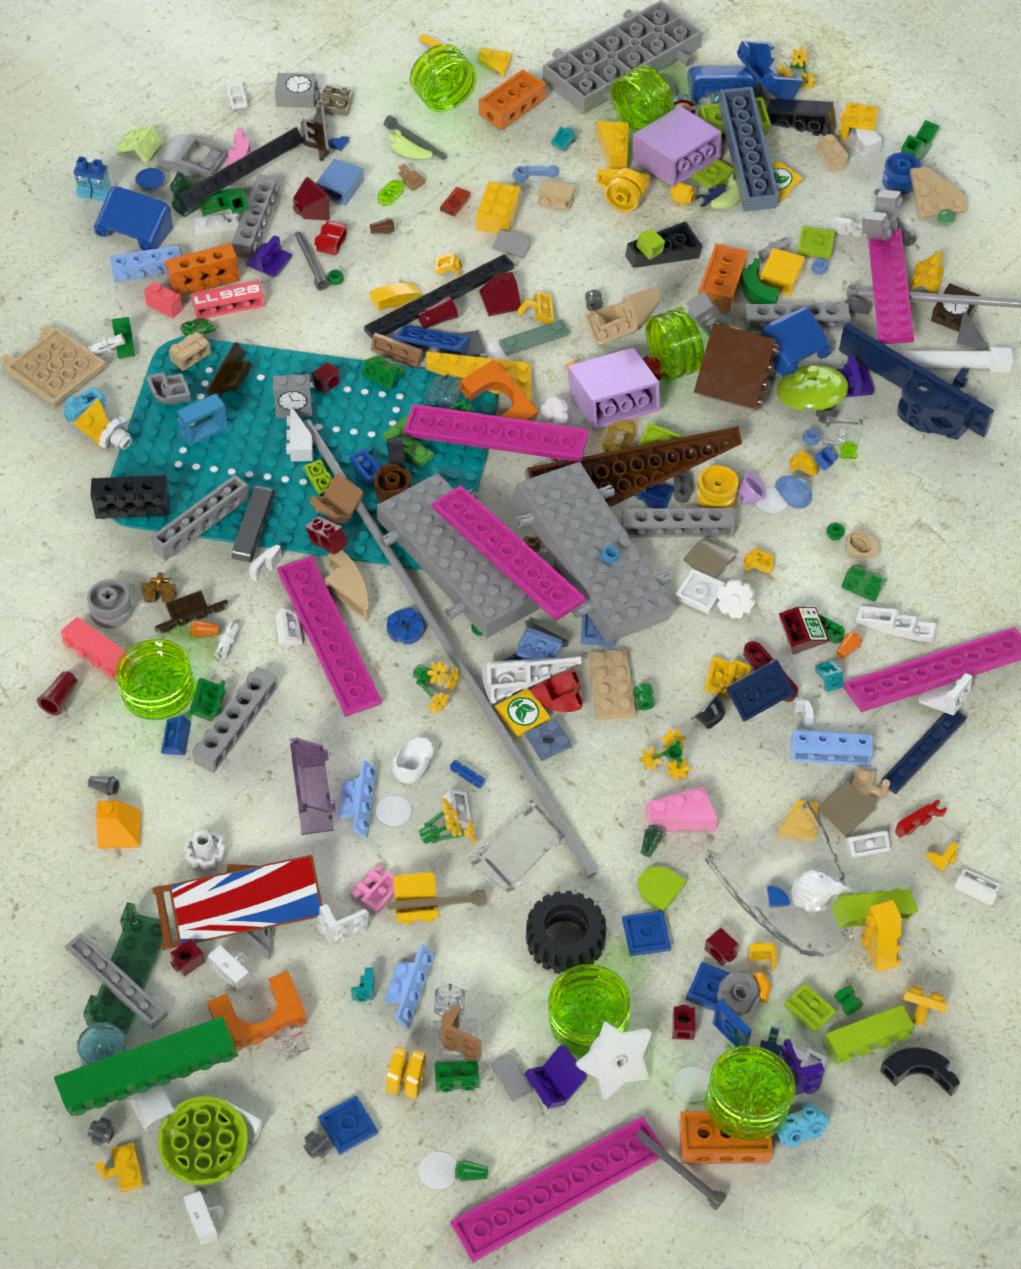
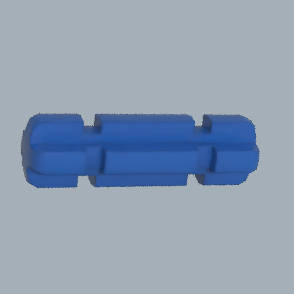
M454 760L450 764L451 771L454 773L458 772L460 777L470 783L473 782V785L477 788H481L485 784L484 777L481 775L477 776L475 771L465 765L462 766V763L458 760Z

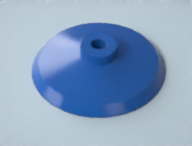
M147 168L141 170L136 175L135 181L144 189H155L163 184L165 175L159 169Z

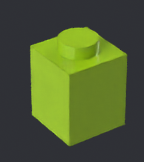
M652 228L640 233L637 247L649 259L663 252L665 241Z

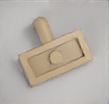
M856 767L852 785L868 801L870 794L886 797L890 781L887 779L883 780L881 788L873 787L876 772Z

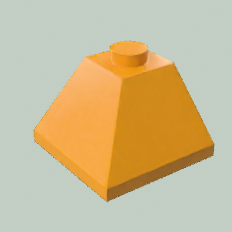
M118 800L97 801L98 849L139 847L141 810Z

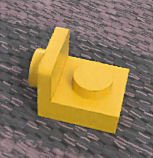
M455 253L436 258L435 272L438 275L449 271H454L456 276L461 275L462 261L457 258Z
M754 548L744 556V571L748 572L754 567L769 574L773 571L774 555Z

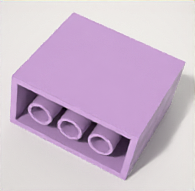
M681 106L633 134V161L671 186H676L677 183L685 181L693 176V173H698L714 163L716 158H721V131Z
M634 348L568 366L569 395L593 429L660 411L659 381Z

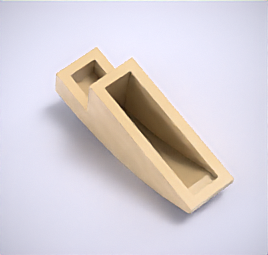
M341 550L335 555L329 553L327 555L328 567L333 570L325 578V584L329 593L367 621L369 619L368 595L360 571L344 551Z

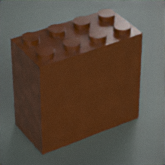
M713 323L694 393L759 412V408H763L765 402L763 397L764 391L769 389V374H773L775 368L774 357H778L780 351L776 339Z

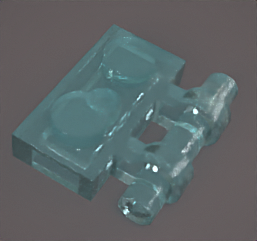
M438 374L432 381V388L427 393L426 402L433 404V401L438 399L439 406L450 408L459 401L462 394L459 385L460 381L464 378L449 375L447 380H445L442 374Z

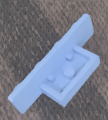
M366 760L361 762L359 778L343 781L338 817L342 820L354 817L353 830L362 838H367L372 795L374 793L373 787L376 777L375 768Z
M420 945L413 963L396 964L384 999L388 1004H400L395 1019L405 1029H409L434 958V954L425 945Z

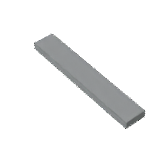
M82 933L65 946V949L148 1027L153 1029L168 1015L166 1010Z

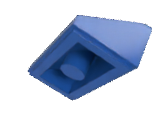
M181 715L167 719L161 749L162 754H186L191 722L185 716Z

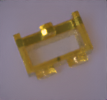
M620 419L616 423L613 422L609 425L607 437L602 442V449L605 452L632 447L636 437L634 421Z

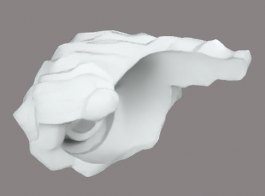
M814 870L801 874L800 878L795 880L791 890L795 906L805 908L807 912L827 910L826 903L835 894L856 895L854 889H850L840 882H835L832 877Z

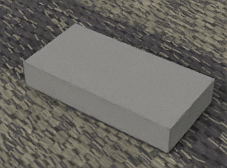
M511 1054L491 1063L493 1071L512 1102L532 1092V1088Z

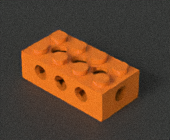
M522 69L479 99L478 115L500 130H503L546 99V84Z
M231 243L165 260L170 290L177 293V295L180 294V297L240 281L237 256Z
M715 243L698 295L705 291L720 310L731 312L742 279L743 268H746L748 250Z
M769 1111L680 1112L681 1164L770 1163L773 1149Z

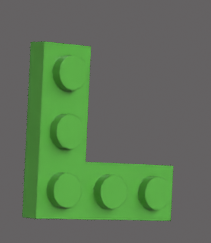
M408 414L384 432L382 437L386 442L387 438L402 437L404 456L421 468L434 458V453L413 437L404 436V429L409 417Z

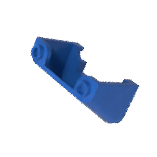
M741 41L737 50L738 58L760 84L776 99L793 100L804 80L796 75L793 78H782L772 66L775 58L771 56V50L774 49V46L770 42Z
M745 65L693 66L687 73L689 96L693 104H699V99L703 96L707 98L708 92L725 89L752 87L755 96L756 79Z
M113 186L109 190L94 224V233L96 235L107 237L111 230L138 240L139 247L143 251L158 249L173 229L171 209L167 203L119 186Z
M806 307L767 324L761 333V336L776 339L780 351L778 357L775 356L773 360L775 364L774 370L783 377L794 374L798 370L799 361L817 353V357L820 359L827 358L832 351L831 344L812 312Z

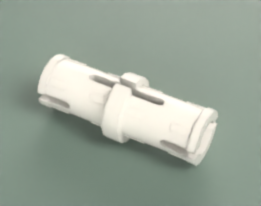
M122 333L117 336L109 339L104 338L102 342L90 345L89 350L97 355L105 351L110 352L112 348L126 342Z
M233 622L228 623L224 634L219 638L220 643L214 652L216 658L219 659L220 655H222L221 660L226 658L229 648L233 646L234 638L240 628L238 624L234 623L232 627Z

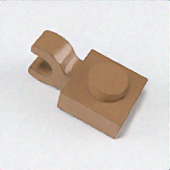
M404 163L398 166L401 170L398 174L402 177V183L412 191L425 184L426 179L415 170L410 172Z

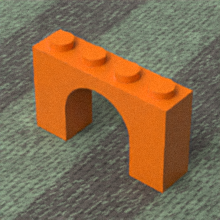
M495 359L460 381L459 389L469 402L486 391L498 390L506 394L512 403V408L500 417L527 421L536 420L538 414L537 407L530 403L525 392L516 386L514 379L507 375L504 367L497 363Z
M288 971L268 978L269 988L275 1000L276 1009L273 1015L264 1022L251 1024L238 1018L228 994L207 1001L212 1020L221 1016L226 1020L233 1033L238 1052L244 1047L258 1045L265 1039L279 1037L286 1031L291 1029L297 1030L303 1027L304 1024H307L305 1010Z

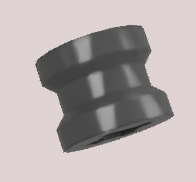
M589 290L586 292V308L589 311L601 309L603 307L601 292L599 290Z

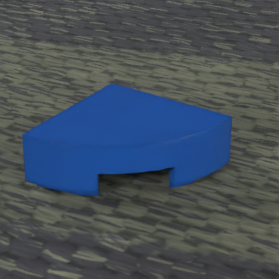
M347 136L328 140V145L339 151H342L349 143V137Z
M767 885L769 907L790 906L789 897L782 889Z

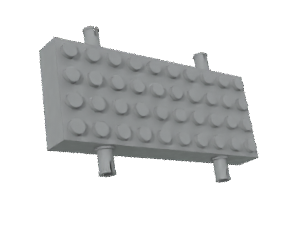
M661 0L637 14L628 9L623 14L626 20L564 53L560 48L555 49L552 54L555 59L543 65L542 80L583 114L607 100L615 107H618L622 103V98L617 94L635 85L636 81L646 79L677 60L685 64L686 67L690 66L693 58L688 54L701 47L703 32Z
M578 462L517 483L512 496L524 515L515 517V524L518 525L519 529L531 524L564 578L586 597L585 603L574 609L572 614H575V618L588 614L605 642L610 643L670 619L676 607L662 588V585L671 583L672 576L669 575L668 571L654 576L604 500L614 496V488H612V485H607L597 489L581 463ZM607 546H613L618 550L619 560L616 563L608 564L601 558L600 554Z
M438 473L378 504L377 520L389 532L379 538L380 543L386 548L398 542L455 604L445 609L446 616L450 620L463 613L487 639L541 608L432 508L433 502L453 491V488ZM470 489L468 492L475 499H478L476 491Z

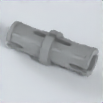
M783 237L777 242H771L769 246L758 251L759 259L762 261L767 259L773 248L779 250L788 248L790 241L787 237Z

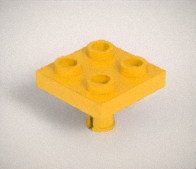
M911 985L910 988L905 987L903 1000L917 1004L912 1020L914 1024L925 1027L929 1009L946 1013L948 1002L944 995L937 992H932L930 995L924 993L923 988Z

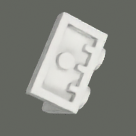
M965 673L960 680L956 681L955 685L950 683L923 692L918 702L954 716L971 694L972 675Z

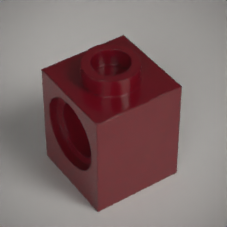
M329 362L325 363L312 372L313 385L323 394H326L340 384L339 369L332 366Z
M720 927L706 939L704 950L723 966L727 962H732L737 957L739 944Z
M191 938L170 952L171 966L176 972L180 971L184 977L205 963L203 952ZM184 957H190L188 960H182Z
M688 1005L674 1006L672 1013V1039L694 1040L695 1007H689ZM685 1019L688 1023H681L679 1020Z

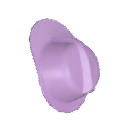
M746 470L744 479L738 486L741 502L754 504L761 499L765 500L764 484L754 472Z

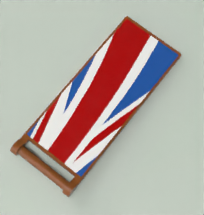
M312 855L152 888L153 895L156 896L163 935V950L177 948L190 938L195 943L314 919L319 915V907L323 906ZM165 892H170L178 936L176 941H172L164 898Z

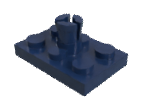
M777 659L725 686L743 722L795 694Z

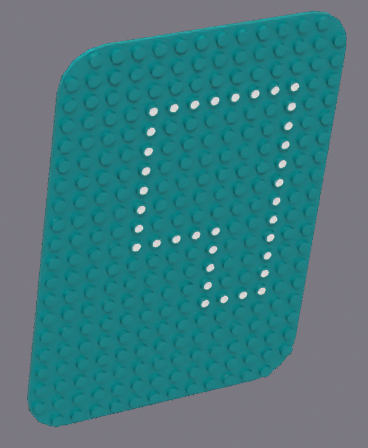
M181 336L180 338L167 341L156 350L149 364L146 376L163 372L165 377L182 374L184 381L187 383L191 400L175 405H165L158 402L152 395L147 377L145 376L128 424L127 433L130 434L132 443L125 450L120 448L110 476L166 475L170 493V516L111 519L119 525L129 528L158 532L232 476L236 475L248 485L249 499L197 538L235 543L255 486L274 489L275 496L257 547L271 548L279 545L281 550L327 557L330 552L313 545L305 528L306 525L318 516L326 520L327 516L315 511L314 506L309 503L312 496L323 497L324 494L318 495L304 470V465L321 460L332 479L335 475L313 440V461L291 462L290 454H287L286 444L290 443V440H287V429H290V426H287V418H276L273 376L310 375L312 417L299 418L303 423L306 420H311L347 479L363 491L361 501L383 536L389 532L377 520V505L380 502L375 497L374 482L369 485L363 483L354 471L349 456L366 449L371 457L378 459L383 466L388 465L387 442L383 439L382 434L407 416L413 404L448 409L464 399L467 405H472L476 413L495 416L497 411V394L486 391L469 402L459 389L460 381L457 380V377L451 375L444 376L424 368L403 365L399 366L406 371L404 377L395 380L392 389L388 390L362 376L366 360L239 343L246 354L242 361L249 360L253 366L238 390L224 391L220 397L225 405L228 429L189 446L179 435L180 427L177 423V411L209 397L205 391L235 342L206 339L210 343L211 353L182 371L171 361L169 355L171 346L180 343L186 337ZM329 362L332 366L339 369L340 384L326 394H323L313 385L312 372ZM212 414L191 423V428L212 419ZM414 438L434 453V458L420 468L404 456L405 468L411 475V487L438 473L453 490L462 486L467 491L474 489L478 495L488 448ZM356 509L347 524L337 523V525L342 527L348 545L342 551L351 560L391 566ZM398 542L390 545L404 568L423 570Z

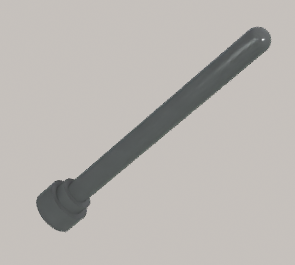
M388 115L385 118L384 126L388 129L399 130L403 135L431 151L442 160L447 158L445 153L398 124L394 116Z
M876 189L874 191L876 196L880 192V189ZM897 215V228L902 230L903 243L905 246H911L916 242L917 238L913 232L906 229Z
M296 232L295 237L315 276L314 284L317 290H325L328 288L329 282L325 276L321 275L301 232Z
M637 1133V1139L708 1198L707 1201L710 1202L709 1205L713 1209L717 1210L727 1197L723 1192L713 1191L645 1133Z

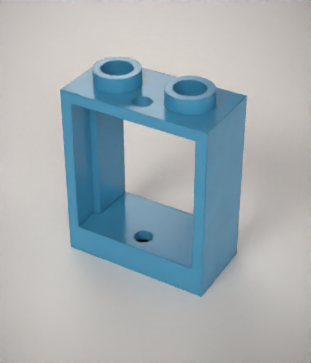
M217 394L177 411V423L180 427L179 435L189 446L228 429L225 405ZM212 414V419L191 428V423Z

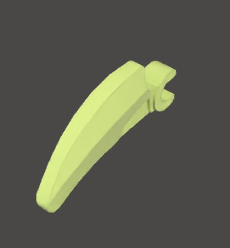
M395 130V135L389 133V140L394 142L391 144V148L397 153L414 159L432 158L433 153L410 142L401 135L399 130Z
M731 174L728 179L726 191L718 198L712 200L711 206L713 208H730L741 200L737 181L733 179L734 174Z

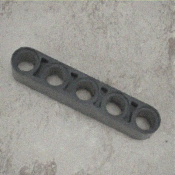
M255 486L232 549V559L252 562L274 501V489Z

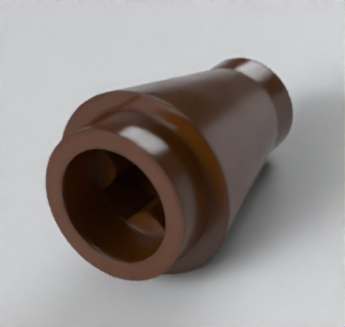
M387 217L370 224L371 234H391V232H395L393 218L389 219Z

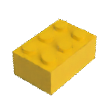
M488 181L476 214V230L497 234L500 229L510 232L520 204L521 187Z

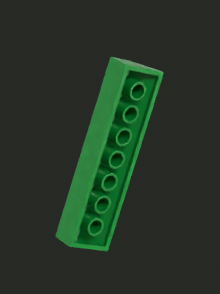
M221 1016L54 1076V1080L65 1109L71 1116H80L88 1110L103 1108L110 1102L125 1100L132 1094L147 1092L150 1088L157 1085L162 1086L170 1083L171 1080L186 1078L193 1072L208 1070L213 1065L221 1062H230L235 1057H238L239 1054L233 1033L224 1017Z

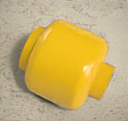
M679 182L676 186H672L670 195H672L673 202L687 206L693 203L696 192L693 186Z

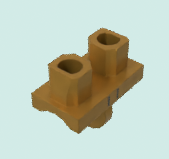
M162 572L157 573V578L150 577V583H141V590L146 603H154L156 594H162L163 603L171 602L174 600V595H177L178 589L175 584H169L170 578H163Z

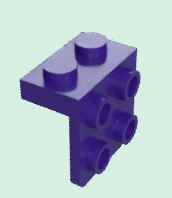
M789 1038L785 1039L783 1047H781L779 1063L781 1068L785 1069L787 1073L786 1081L789 1089H793L794 1095L815 1093L820 1089L824 1075L823 1064L818 1063L801 1068L791 1040Z
M560 1045L543 1066L530 1068L524 1074L531 1087L534 1088L542 1103L548 1109L565 1105L587 1080V1074L576 1066L577 1060L566 1045Z

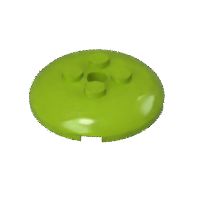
M806 365L798 367L794 374L781 378L777 386V395L783 404L793 409L804 411V408H814L815 411L823 410L840 403L846 397L848 382L844 375L834 368L823 365Z
M211 1096L194 1097L178 1104L175 1108L177 1112L168 1115L164 1119L158 1135V1151L166 1169L175 1178L191 1185H210L230 1176L241 1164L248 1145V1132L241 1114L225 1100ZM207 1138L210 1141L206 1146L198 1145L199 1140Z

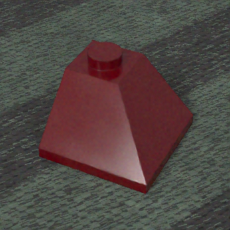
M306 177L293 197V210L303 219L328 221L330 219L328 194L309 177Z
M513 272L495 275L479 290L488 317L514 312L521 306L518 286Z

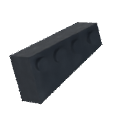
M771 99L767 107L771 125L787 129L792 127L799 132H803V130L812 132V135L819 136V134L823 136L832 134L834 136L837 128L834 102Z
M685 221L656 232L665 241L663 252L654 258L649 259L637 247L638 239L627 244L625 257L631 266L637 268L700 258L703 245Z

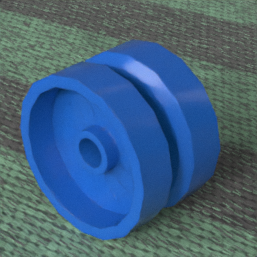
M902 152L890 155L886 159L882 177L884 187L887 190L899 191L902 195L913 192L910 170L921 168L919 159L914 155Z

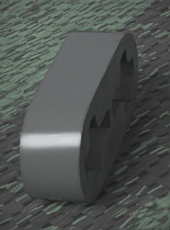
M686 471L673 477L674 498L680 503L689 501L691 496L690 475Z

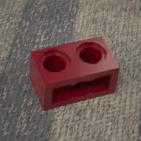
M318 516L305 526L311 543L334 555L348 545L342 527Z

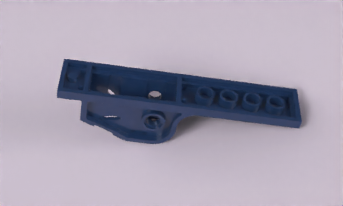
M848 322L843 326L839 351L847 356H855L858 363L902 389V398L898 403L897 414L903 422L920 432L940 434L958 440L968 429L983 438L988 434L994 413L992 408ZM923 386L926 387L927 390L922 391L918 387Z

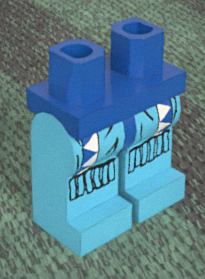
M78 157L73 171L77 183V197L87 199L92 197L93 200L105 201L112 187L107 171L108 166L103 165L102 160L95 159L93 162H87L86 157Z

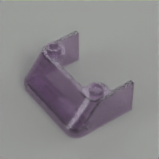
M289 738L301 835L334 831L332 813L336 812L335 800H330L325 761H329L328 751L323 749V745L301 738Z

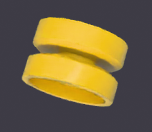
M620 169L616 171L605 188L604 195L607 202L615 209L622 212H630L635 210L647 190V185L643 177L636 171Z
M719 465L704 469L699 475L696 498L699 505L703 508H732L736 502L739 479L736 473L730 468Z
M395 1046L387 1075V1094L398 1096L404 1085L405 1097L418 1099L425 1077L427 1052L414 1050L409 1059L407 1048Z

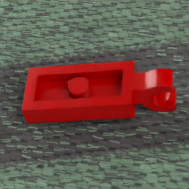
M940 800L927 804L900 820L896 826V835L899 838L904 835H911L919 826L929 824L932 821V816H944L947 808L945 807L941 810L937 808L940 805Z

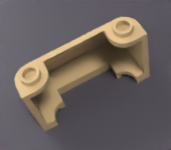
M658 286L623 297L625 304L619 302L584 314L595 343L602 345L641 329L661 302Z

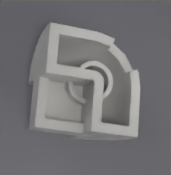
M163 372L146 376L152 395L158 402L165 405H175L191 400L187 383L184 381L182 374L165 377Z

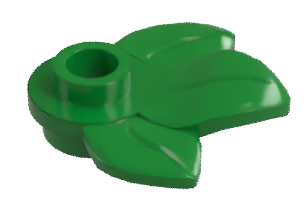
M203 318L186 321L181 324V331L185 336L198 332L204 337L205 333L216 331L215 327L209 323V320Z

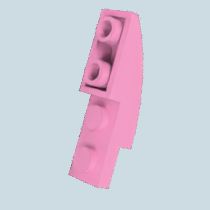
M243 127L237 128V133L233 136L236 146H233V150L229 152V157H226L227 166L251 152L250 139H244Z

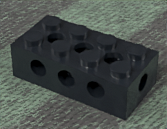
M166 475L91 478L90 496L95 519L170 516V493Z

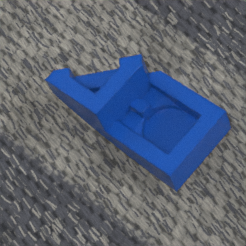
M831 444L813 457L824 471L830 468L833 462L838 459V456L832 450L833 446Z

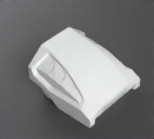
M171 1082L162 1086L157 1085L150 1088L147 1092L135 1093L129 1097L130 1103L145 1133L158 1129L168 1115L177 1112L175 1108L181 1103Z

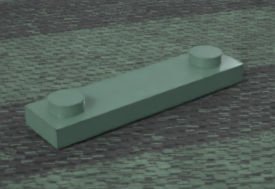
M558 320L499 340V346L504 354L508 356L568 336L569 330L562 320Z

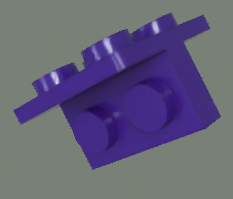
M274 235L268 243H263L246 264L252 269L271 277H276L292 258V254L281 250L280 237Z
M848 356L844 368L836 369L844 375L848 382L846 397L873 395V388L866 367H858L855 356Z

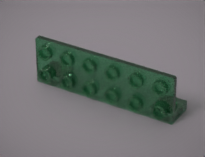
M127 902L120 918L122 933L111 961L139 987L145 990L163 942L160 919L140 915L137 913L135 904ZM101 984L97 996L90 995L83 1012L86 1025L125 1035L128 1034L135 1016L103 984Z

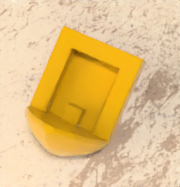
M951 842L942 856L934 852H926L925 855L936 868L944 872L950 864L954 865L957 861L959 845Z
M755 942L749 944L747 952L748 961L769 960L771 969L774 971L778 963V948L774 943Z

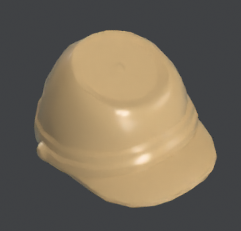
M854 530L846 538V551L851 557L862 559L878 556L880 550L879 543L865 532Z

